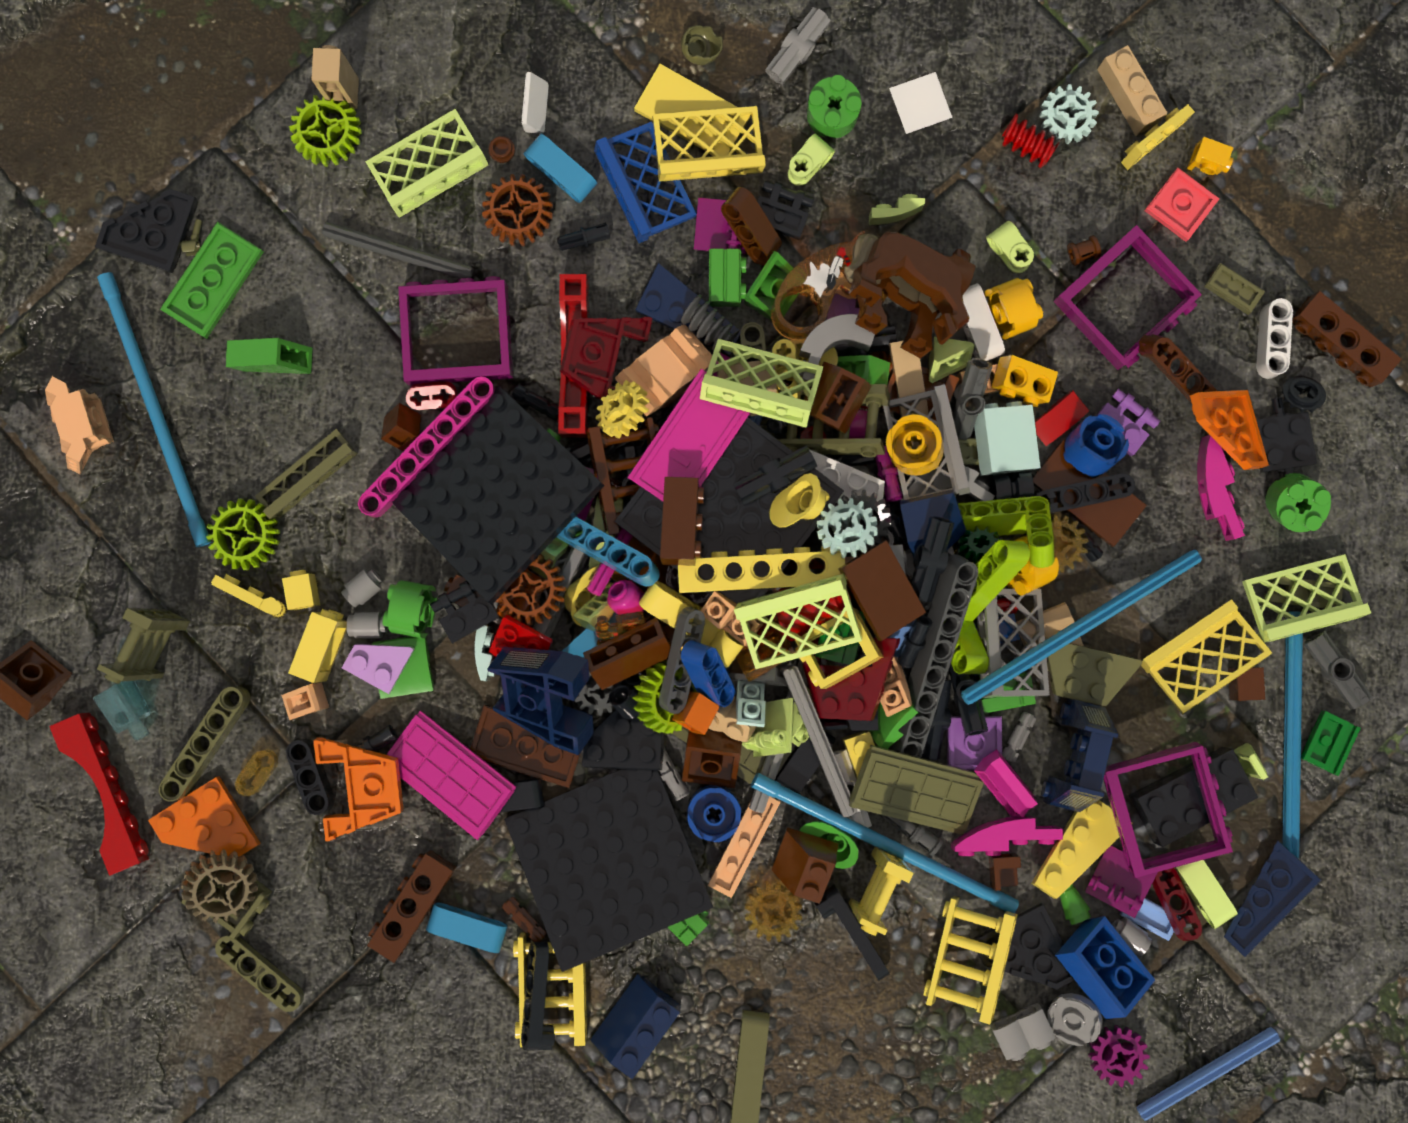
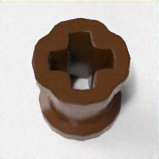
M1095 235L1089 236L1088 240L1074 244L1072 242L1067 245V252L1074 266L1079 265L1080 261L1092 257L1095 259L1101 257V247Z

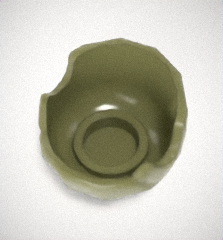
M695 25L689 27L681 38L683 55L693 64L700 66L710 64L723 50L722 36H717L711 26Z

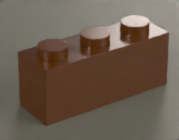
M665 477L660 550L662 565L695 566L696 558H701L702 542L697 541V530H702L703 514H698L699 503L704 504V487H700L698 478Z
M654 618L584 652L583 655L585 659H588L590 674L601 690H604L668 659L671 642L658 618Z

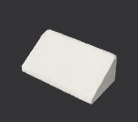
M527 72L525 77L521 123L525 132L542 134L545 132L549 85L547 81L531 72Z

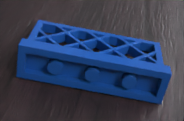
M652 122L610 139L604 137L596 140L594 152L638 244L648 240L654 234L693 219L697 215L680 180H673L676 187L673 194L658 189L661 183L659 180L656 187L641 182L645 171L658 175V169L648 166L651 154L657 156L656 150L653 149L656 144ZM649 131L653 139L651 148L636 142L640 134ZM620 142L630 145L631 148L628 156L625 157L616 153L613 145ZM634 147L648 153L645 164L630 159ZM664 149L663 160H670L666 150ZM628 164L642 169L639 180L627 176L625 170ZM639 187L653 192L650 204L638 199L637 191ZM656 194L671 199L667 211L652 205ZM673 201L684 204L688 213L681 216L671 213L670 209ZM650 210L665 216L662 224L655 227L651 226L648 219Z

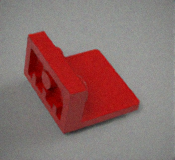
M506 614L500 623L489 653L497 656L503 647L549 650L553 640Z

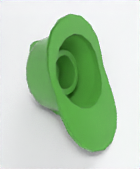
M819 821L806 823L799 830L839 843L835 868H850L856 863L859 857V850L853 835Z

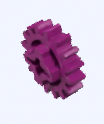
M1114 1025L1112 1032L1107 1027H1104L1105 1035L1101 1036L1099 1034L1097 1037L1098 1042H1090L1089 1044L1094 1049V1052L1088 1053V1057L1094 1061L1090 1066L1094 1071H1098L1096 1075L1101 1080L1106 1078V1082L1111 1086L1115 1080L1119 1087H1123L1126 1080L1133 1085L1134 1076L1140 1079L1143 1078L1139 1072L1140 1069L1148 1070V1066L1143 1062V1060L1150 1058V1055L1143 1051L1147 1048V1044L1140 1041L1141 1036L1136 1032L1132 1034V1030L1127 1026L1122 1031L1118 1025ZM1117 1039H1124L1131 1043L1125 1042L1122 1044ZM1118 1052H1121V1053H1120V1059H1119V1060H1116V1059L1118 1058L1117 1053H1118ZM1107 1069H1117L1120 1073L1111 1072Z

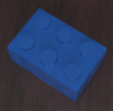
M1105 916L1084 920L1055 954L1089 999L1097 1006L1105 1019L1127 1017L1155 981Z

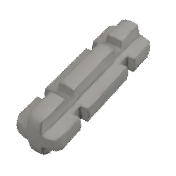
M1028 712L1021 714L1018 720L1020 723L1019 725L1016 724L1007 742L1009 745L1002 752L1004 759L1009 762H1016L1019 756L1017 752L1022 750L1030 733L1029 728L1033 727L1036 721V717Z

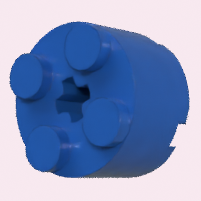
M1105 414L1088 416L1067 436L1063 454L1064 459L1078 471L1096 478L1106 473L1126 455L1129 441L1128 439L1125 440L1122 433L1125 430L1111 416Z
M704 786L697 790L689 801L687 809L688 824L693 833L703 840L710 842L727 840L737 831L741 821L739 801L734 793L726 787ZM711 807L715 810H721L719 811L718 819H715L713 816H707L710 813L709 809Z

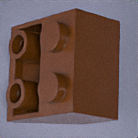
M823 362V371L810 416L846 434L871 385L865 379L839 366Z

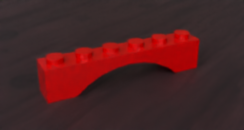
M560 274L561 363L571 320L588 318L589 281L586 274ZM561 373L558 434L561 438H587L588 391Z
M90 712L79 713L49 726L59 751L71 757L84 768L100 793L104 807L105 826L99 851L109 876L149 860L147 855L149 852L148 846L140 838L137 830L139 827L138 821L130 813L127 805L129 803L127 794L119 786L117 781L119 778L118 772L109 761L107 756L109 750L98 734L99 725L95 717L91 716Z

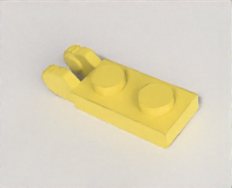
M227 574L224 579L215 575L211 582L213 586L274 617L277 616L279 618L286 614L287 607H285V604L272 597L263 599L264 593L249 586L248 590L239 587L238 585L241 581Z

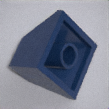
M954 489L900 501L907 541L913 558L918 545L923 542L930 516H937L954 522L947 550L966 532V526Z

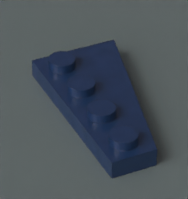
M658 263L635 310L637 313L645 317L653 318L652 320L674 330L683 325L681 323L683 311L698 295ZM703 299L700 300V302H699L700 305H702L703 303H705V301H704ZM709 305L707 311L710 312L714 308ZM717 312L714 318L718 319L722 315ZM725 318L722 325L726 326L731 322ZM733 325L730 333L733 334L739 329ZM696 330V331H694V332H692V333L696 336L698 330ZM740 330L738 335L732 341L733 343H737L741 333ZM706 337L699 339V341L704 344ZM726 350L720 351L721 353H723V354H725V355H727V356H729V357H730L731 354H732V352H730V351H726Z
M1277 841L1274 850L1261 869L1260 875L1254 885H1252L1242 907L1238 910V914L1234 917L1224 935V938L1244 957H1247L1322 881L1280 841Z

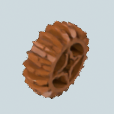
M514 174L510 175L509 182H506L505 178L501 177L500 182L502 185L498 186L492 183L491 186L494 193L488 191L485 193L486 197L490 200L482 202L483 208L487 209L482 212L483 218L488 219L485 225L487 228H492L491 234L493 237L500 235L499 240L502 243L508 238L511 246L516 244L517 239H519L521 246H525L526 238H529L530 242L534 243L535 238L533 235L537 234L543 237L544 233L540 228L549 229L550 224L546 220L553 219V214L548 211L553 208L552 202L548 201L550 194L549 192H543V184L536 185V180L533 177L527 183L526 177L523 174L520 176L519 181H516ZM519 192L530 194L538 202L532 203L531 200H522ZM510 194L509 201L498 208L500 202ZM516 200L522 209L520 210L519 220L514 213V208L517 207ZM537 213L533 222L525 227L526 219ZM504 217L505 220H513L516 229L504 226L498 221V218Z
M540 554L519 576V585L511 589V591L510 585L495 601L497 603L504 602L499 608L500 612L509 610L507 615L513 618L516 616V620L522 623L526 620L527 626L533 625L534 617L538 624H543V614L547 619L551 620L553 615L550 610L552 609L556 612L561 610L559 606L555 605L556 601L565 602L564 597L558 596L559 592L567 591L565 586H559L558 584L565 581L564 576L556 577L561 570L560 567L555 566L551 568L553 560L547 559L544 562V555ZM528 568L541 569L548 579L535 581ZM527 584L537 586L532 595L522 593L525 592V588H528ZM548 587H550L548 599L540 607V596L543 591L548 590ZM525 598L528 605H531L532 611L520 610L512 600Z

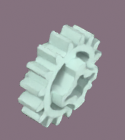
M1068 84L1065 91L1059 86L1055 90V94L1050 92L1046 97L1047 101H1044L1041 105L1043 111L1039 114V118L1045 119L1041 128L1048 127L1049 132L1047 136L1050 137L1055 134V142L1057 143L1061 138H1065L1066 144H1069L1072 138L1078 143L1083 138L1082 135L1087 137L1091 132L1090 128H1094L1097 123L1093 118H1096L1099 111L1092 110L1097 102L1096 100L1089 102L1088 98L1091 93L1081 94V86L1076 91L1072 90L1071 84ZM1062 100L1061 105H1057L1055 108H1053L1056 102ZM1082 121H1084V124L1081 127L1075 129L1077 123H1081Z
M853 498L849 499L848 504H844L842 499H838V506L835 507L829 503V512L822 511L820 513L822 520L817 521L819 529L817 531L818 538L822 540V547L824 549L830 547L831 555H835L837 551H840L841 557L845 558L846 554L851 552V555L855 558L857 550L860 549L861 552L866 553V544L874 545V538L872 536L878 535V529L875 527L877 525V518L872 517L871 507L864 510L863 501L854 505ZM861 519L865 522L866 529H863V525L860 524ZM829 527L834 531V537L830 535Z

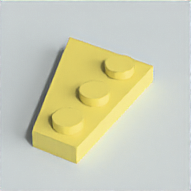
M1189 104L1181 110L1175 108L1164 118L1166 120L1164 124L1160 127L1156 124L1145 134L1146 138L1140 143L1136 141L1125 151L1127 156L1121 163L1129 170L1184 124L1195 111Z

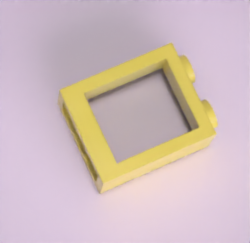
M853 608L862 636V641L859 644L866 656L827 678L814 654L801 657L800 660L802 662H807L811 670L808 672V675L816 687L820 686L821 689H827L883 658L858 609ZM847 611L843 615L846 618H848ZM834 617L821 626L832 630L837 618ZM813 629L807 640L812 641L824 633ZM795 639L798 645L795 650L798 651L802 643ZM804 645L802 649L809 648V646Z
M322 609L321 612L311 613L288 674L312 683L328 680L347 631V621L343 620V614L330 609Z

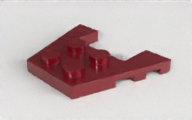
M579 318L571 320L560 372L601 400L602 397L609 395V388L615 390V387L611 386L622 336L641 342L648 341L653 318Z
M820 637L811 642L818 645ZM873 638L883 658L874 662L872 666L865 667L827 689H821L820 686L816 687L808 675V672L811 670L806 661L802 662L818 717L823 719L874 720L885 688L884 683L888 671L891 670L892 659L895 650L898 649L900 638H886L883 641ZM815 657L826 678L846 667L845 665H822L821 658Z

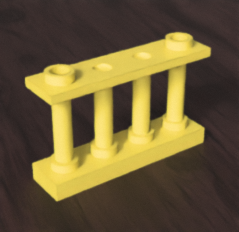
M874 847L871 855L876 861V869L861 901L858 902L851 898L849 905L858 922L862 924L861 929L876 936L877 932L883 935L887 933L881 917L896 884H900L901 880L910 883L914 872L902 859Z
M954 896L950 902L946 901L942 917H946V922L932 981L927 980L924 989V996L928 997L926 1005L932 1006L936 1001V997L977 1009L976 1012L981 1013L979 1021L990 1025L994 1018L1018 914L1007 911L1004 917L994 918L958 907L960 897ZM955 918L996 929L995 932L1000 933L998 943L990 945L953 934L952 929ZM949 944L988 955L989 959L993 960L992 969H987L985 972L945 960ZM942 971L983 982V986H987L985 997L980 996V998H976L939 986Z
M521 932L518 940L514 941L513 944L514 957H518L519 1022L515 1023V1038L520 1039V1047H522L521 1033L527 975V954L530 943H526L525 932ZM547 942L549 953H555L551 942ZM586 963L562 972L561 969H548L547 981L568 980V983H573V993H569V996L545 997V1008L569 1007V1010H574V1020H570L569 1023L543 1025H553L555 1035L574 1037V1046H585L587 1041Z

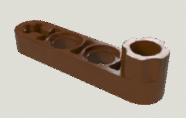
M1154 334L1150 336L1144 335L1140 339L1138 350L1140 355L1149 358L1190 403V395L1198 392L1217 391L1172 340ZM1178 358L1180 361L1179 369L1172 373L1171 363ZM1190 376H1194L1195 385L1188 390L1186 382Z

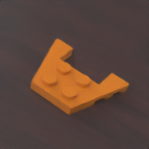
M321 737L313 740L316 764L344 763L350 814H333L323 817L325 841H331L338 836L349 834L366 825H372L400 814L404 810L397 757Z

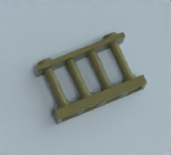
M870 384L871 388L861 405L868 407L865 438L849 439V427L846 434L839 431L838 439H823L824 423L814 418L812 439H797L798 425L788 423L786 439L777 440L793 452L807 446L808 449L822 455H862L864 457L885 455V447L881 438H876L878 409L881 406H890L888 388L886 384ZM802 390L800 391L801 400H804L806 394Z
M127 608L122 618L131 622V630L115 662L99 664L97 670L105 673L104 678L118 684L121 681H151V679L162 678L164 673L154 669L171 633H175L176 630H186L190 621L165 609Z

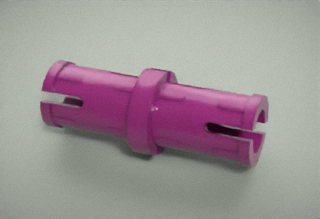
M884 446L885 455L875 456L878 468L877 477L885 481L884 494L886 502H894L902 499L903 494L898 482V470L894 467L887 447Z

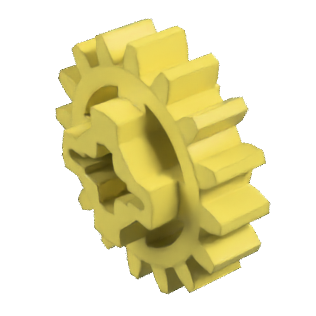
M625 380L623 385L616 383L615 390L609 388V395L601 398L603 405L597 407V410L601 412L596 416V420L599 421L597 426H600L603 432L610 437L615 436L618 439L621 438L622 434L629 436L630 429L636 431L638 429L637 424L644 422L643 413L649 411L645 407L650 402V399L646 397L647 391L636 382L630 383L628 380Z

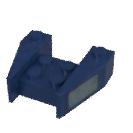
M503 647L487 668L488 672L500 675L502 681L503 695L493 707V711L554 747L579 755L594 733L592 715L584 711L562 705V697L575 701L590 679L588 659L564 651Z
M1067 698V702L1062 704L1060 710L1061 724L1078 728V730L1071 738L1070 748L1073 749L1071 760L1068 759L1064 767L1066 780L1049 776L1048 781H1044L1042 785L1041 796L1044 797L1043 802L1081 812L1104 797V793L1100 791L1113 737L1118 738V732L1105 707Z

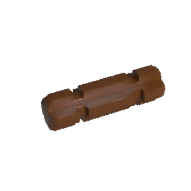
M510 897L502 905V909L508 915L512 914V920L525 934L527 932L530 934L528 937L532 941H541L546 936V931L541 925H536L537 921L524 907L520 908L518 906L520 903L515 897Z

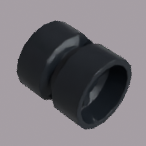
M1030 471L1015 472L1012 477H1009L1007 473L992 474L990 477V493L995 496L993 500L1034 496V483Z

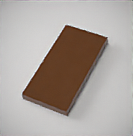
M1062 440L1032 478L1034 486L1043 491L1103 478L1109 475L1104 473L1096 478H1092L1078 471L1064 459L1065 440ZM1118 483L1109 486V491L1121 489L1123 492L1124 487ZM1092 484L1089 489L1090 496L1099 499L1102 496V488L1097 484ZM1066 490L1063 498L1067 504L1072 505L1076 502L1077 495L1073 490ZM1054 492L1056 497L1053 499L1057 503V492ZM1131 494L1124 498L1066 511L1111 547H1115L1147 505Z
M488 705L483 707L470 748L471 751L485 762L567 788L571 786L580 754L576 755L554 747L493 711V707Z

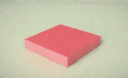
M1177 167L1144 211L1186 242L1220 198Z

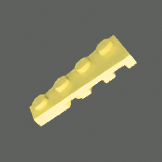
M1098 800L1081 812L1074 811L1063 830V840L1056 841L1031 884L1053 899H1057L1119 838L1112 809Z

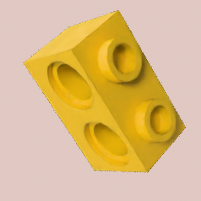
M1014 355L1004 356L999 359L991 388L999 390L1001 396L1007 398H1015L1016 396L1023 399L1022 403L1038 407V404L1050 402L1058 372ZM1011 372L1015 377L1014 383H1012L1010 380ZM1034 381H1035L1036 384H1037V391H1036V392H1035V390H1034V388H1033V383H1034Z

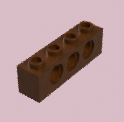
M1321 291L1311 295L1293 315L1292 323L1295 324L1296 330L1312 338L1320 350L1330 353L1336 358V363L1355 374L1357 381L1362 385L1371 388L1383 383L1402 360ZM1320 319L1326 322V330L1320 326ZM1341 336L1347 340V347L1341 344ZM1361 353L1366 355L1367 364L1361 360Z
M429 850L425 855L419 854L412 865L415 871L410 878L406 876L397 889L401 893L396 901L391 899L382 913L386 915L381 924L376 922L368 934L371 940L367 946L393 963L400 958L457 866L432 850ZM425 875L430 879L431 885L429 888H424L419 884V876ZM406 898L415 901L416 910L411 911L405 907L404 901ZM391 921H396L401 925V933H394L390 929Z

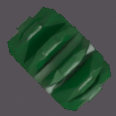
M976 526L974 532L966 530L964 537H960L958 541V555L963 556L976 565L995 542L1002 539H999L998 531L989 533L988 526L984 531L979 530Z

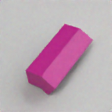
M997 749L983 758L975 768L974 772L1011 817L1023 818L1028 810L1038 804L1033 793Z

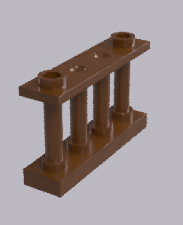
M652 417L644 420V428L637 429L636 431L631 430L629 436L622 434L620 439L615 436L605 435L604 432L601 433L600 426L588 428L586 431L594 476L605 485L598 492V499L604 530L608 535L619 534V528H622L614 522L620 515V512L615 511L614 502L617 501V498L635 495L641 487L638 484L615 488V485H610L609 475H612L614 471L634 468L642 456L610 461V459L605 458L604 449L607 448V445L642 439L647 440L649 447L659 432L657 423L653 424Z

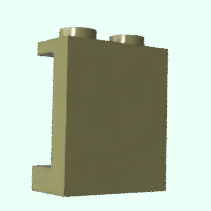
M207 875L200 881L197 891L203 889L202 886L208 882ZM258 880L255 882L258 885V890L253 892L255 895L254 901H247L249 905L248 910L240 908L239 918L234 914H230L228 922L224 920V917H219L218 923L231 932L229 937L233 940L241 935L245 937L255 924L252 922V919L257 913L261 915L271 902L268 900V897L272 891ZM215 881V888L216 886H218V888H221L222 884L218 885ZM242 881L237 883V887L231 891L232 897L240 889ZM182 900L181 903L185 905L187 900Z

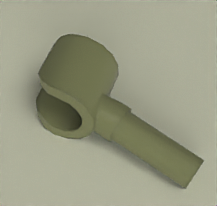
M199 219L195 220L191 240L182 241L181 243L182 251L186 252V256H195L201 248L198 240L202 221Z

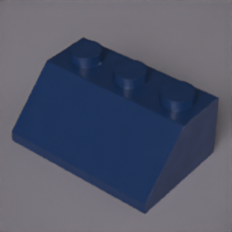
M637 973L590 1040L610 1064L633 1079L680 1014L681 1004Z

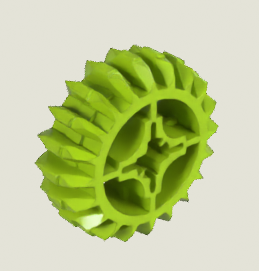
M313 95L314 102L312 103L304 99L306 107L303 109L296 107L299 116H291V120L295 124L289 126L290 131L294 133L291 136V141L296 144L295 149L298 153H302L305 160L311 159L315 165H318L321 161L324 166L328 167L330 160H332L334 165H338V158L340 157L348 161L346 153L349 151L355 154L356 150L352 145H360V140L356 136L362 135L361 128L357 127L361 124V121L358 117H355L357 114L355 109L349 108L350 105L346 100L340 102L332 98L330 101H327L324 97L320 100L317 95ZM325 113H335L342 116L343 119H329ZM316 118L315 122L312 125H310L313 119ZM324 122H325L326 125L328 126V128H327V133H326V134H327V137L324 135V133H325V128H326ZM340 135H343L342 138L336 143L337 138ZM322 141L327 148H317L310 145L309 142Z
M240 498L236 504L233 501H228V510L222 506L218 507L221 515L213 514L211 516L216 522L215 525H207L208 529L213 530V534L206 536L208 540H214V543L208 547L210 550H217L214 557L216 559L223 558L222 564L224 566L231 564L232 569L236 570L240 566L243 570H249L250 565L258 568L260 567L259 559L262 562H268L269 559L266 553H276L271 548V545H278L280 543L279 540L273 539L274 535L280 534V530L272 528L278 523V520L269 519L263 512L265 505L262 503L256 505L255 500L252 499L245 502L244 499ZM243 514L235 526L227 527L234 517ZM253 516L259 521L262 534L255 531ZM245 531L247 532V534L253 535L254 537L242 538L240 537V535L234 534L233 532ZM225 534L231 537L234 552L227 546ZM253 542H260L259 546L252 553L244 556L245 551H248L249 546Z
M665 660L662 663L653 665V668L645 669L646 676H638L641 684L634 686L638 690V695L632 698L638 701L634 709L639 712L637 718L640 721H644L643 725L653 729L655 732L670 734L673 731H682V726L672 720L674 714L662 709L659 704V696L668 661ZM683 667L676 671L675 680H679L682 677ZM691 682L690 691L697 692Z

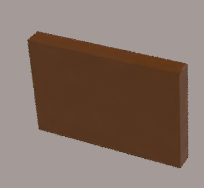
M887 540L878 543L867 550L866 553H862L838 568L840 573L844 574L851 593L878 641H883L926 613Z

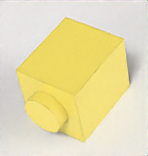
M306 570L290 572V577L282 578L287 610L320 606L315 574H306Z

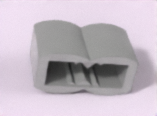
M1039 1003L1025 1007L1015 1014L1001 1018L990 1025L1006 1060H1021L1027 1055L1026 1052L1034 1048L1037 1050L1045 1049L1056 1038Z

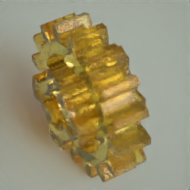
M1053 515L1052 529L1054 542H1056V537H1060L1062 541L1068 542L1061 546V550H1057L1054 546L1055 557L1058 558L1059 570L1063 573L1064 566L1066 565L1072 570L1074 569L1073 562L1075 560L1082 563L1083 560L1079 556L1080 553L1088 552L1086 548L1082 547V544L1089 541L1088 538H1081L1085 529H1076L1078 525L1077 520L1070 524L1068 523L1069 518L1067 515L1063 517L1062 521H1059L1057 515ZM1062 526L1073 531L1075 536L1065 535ZM1076 547L1075 552L1066 559L1065 554L1069 549Z
M766 882V889L762 890L757 886V895H748L752 903H747L744 906L746 910L750 911V913L745 915V920H752L748 927L750 931L758 929L756 933L757 938L765 934L767 942H770L772 936H776L777 941L781 942L782 934L790 938L789 930L791 928L798 930L799 927L795 920H802V915L796 913V911L801 910L802 905L801 903H794L798 897L793 894L789 895L790 891L787 887L782 890L780 882L776 883L775 888H771L769 882ZM768 895H776V897L772 899L766 900L764 898ZM787 901L791 906V916L784 912ZM756 907L763 913L760 923L755 915ZM775 907H778L779 915L773 914L769 917L767 908L773 910ZM774 925H782L780 928L770 929Z

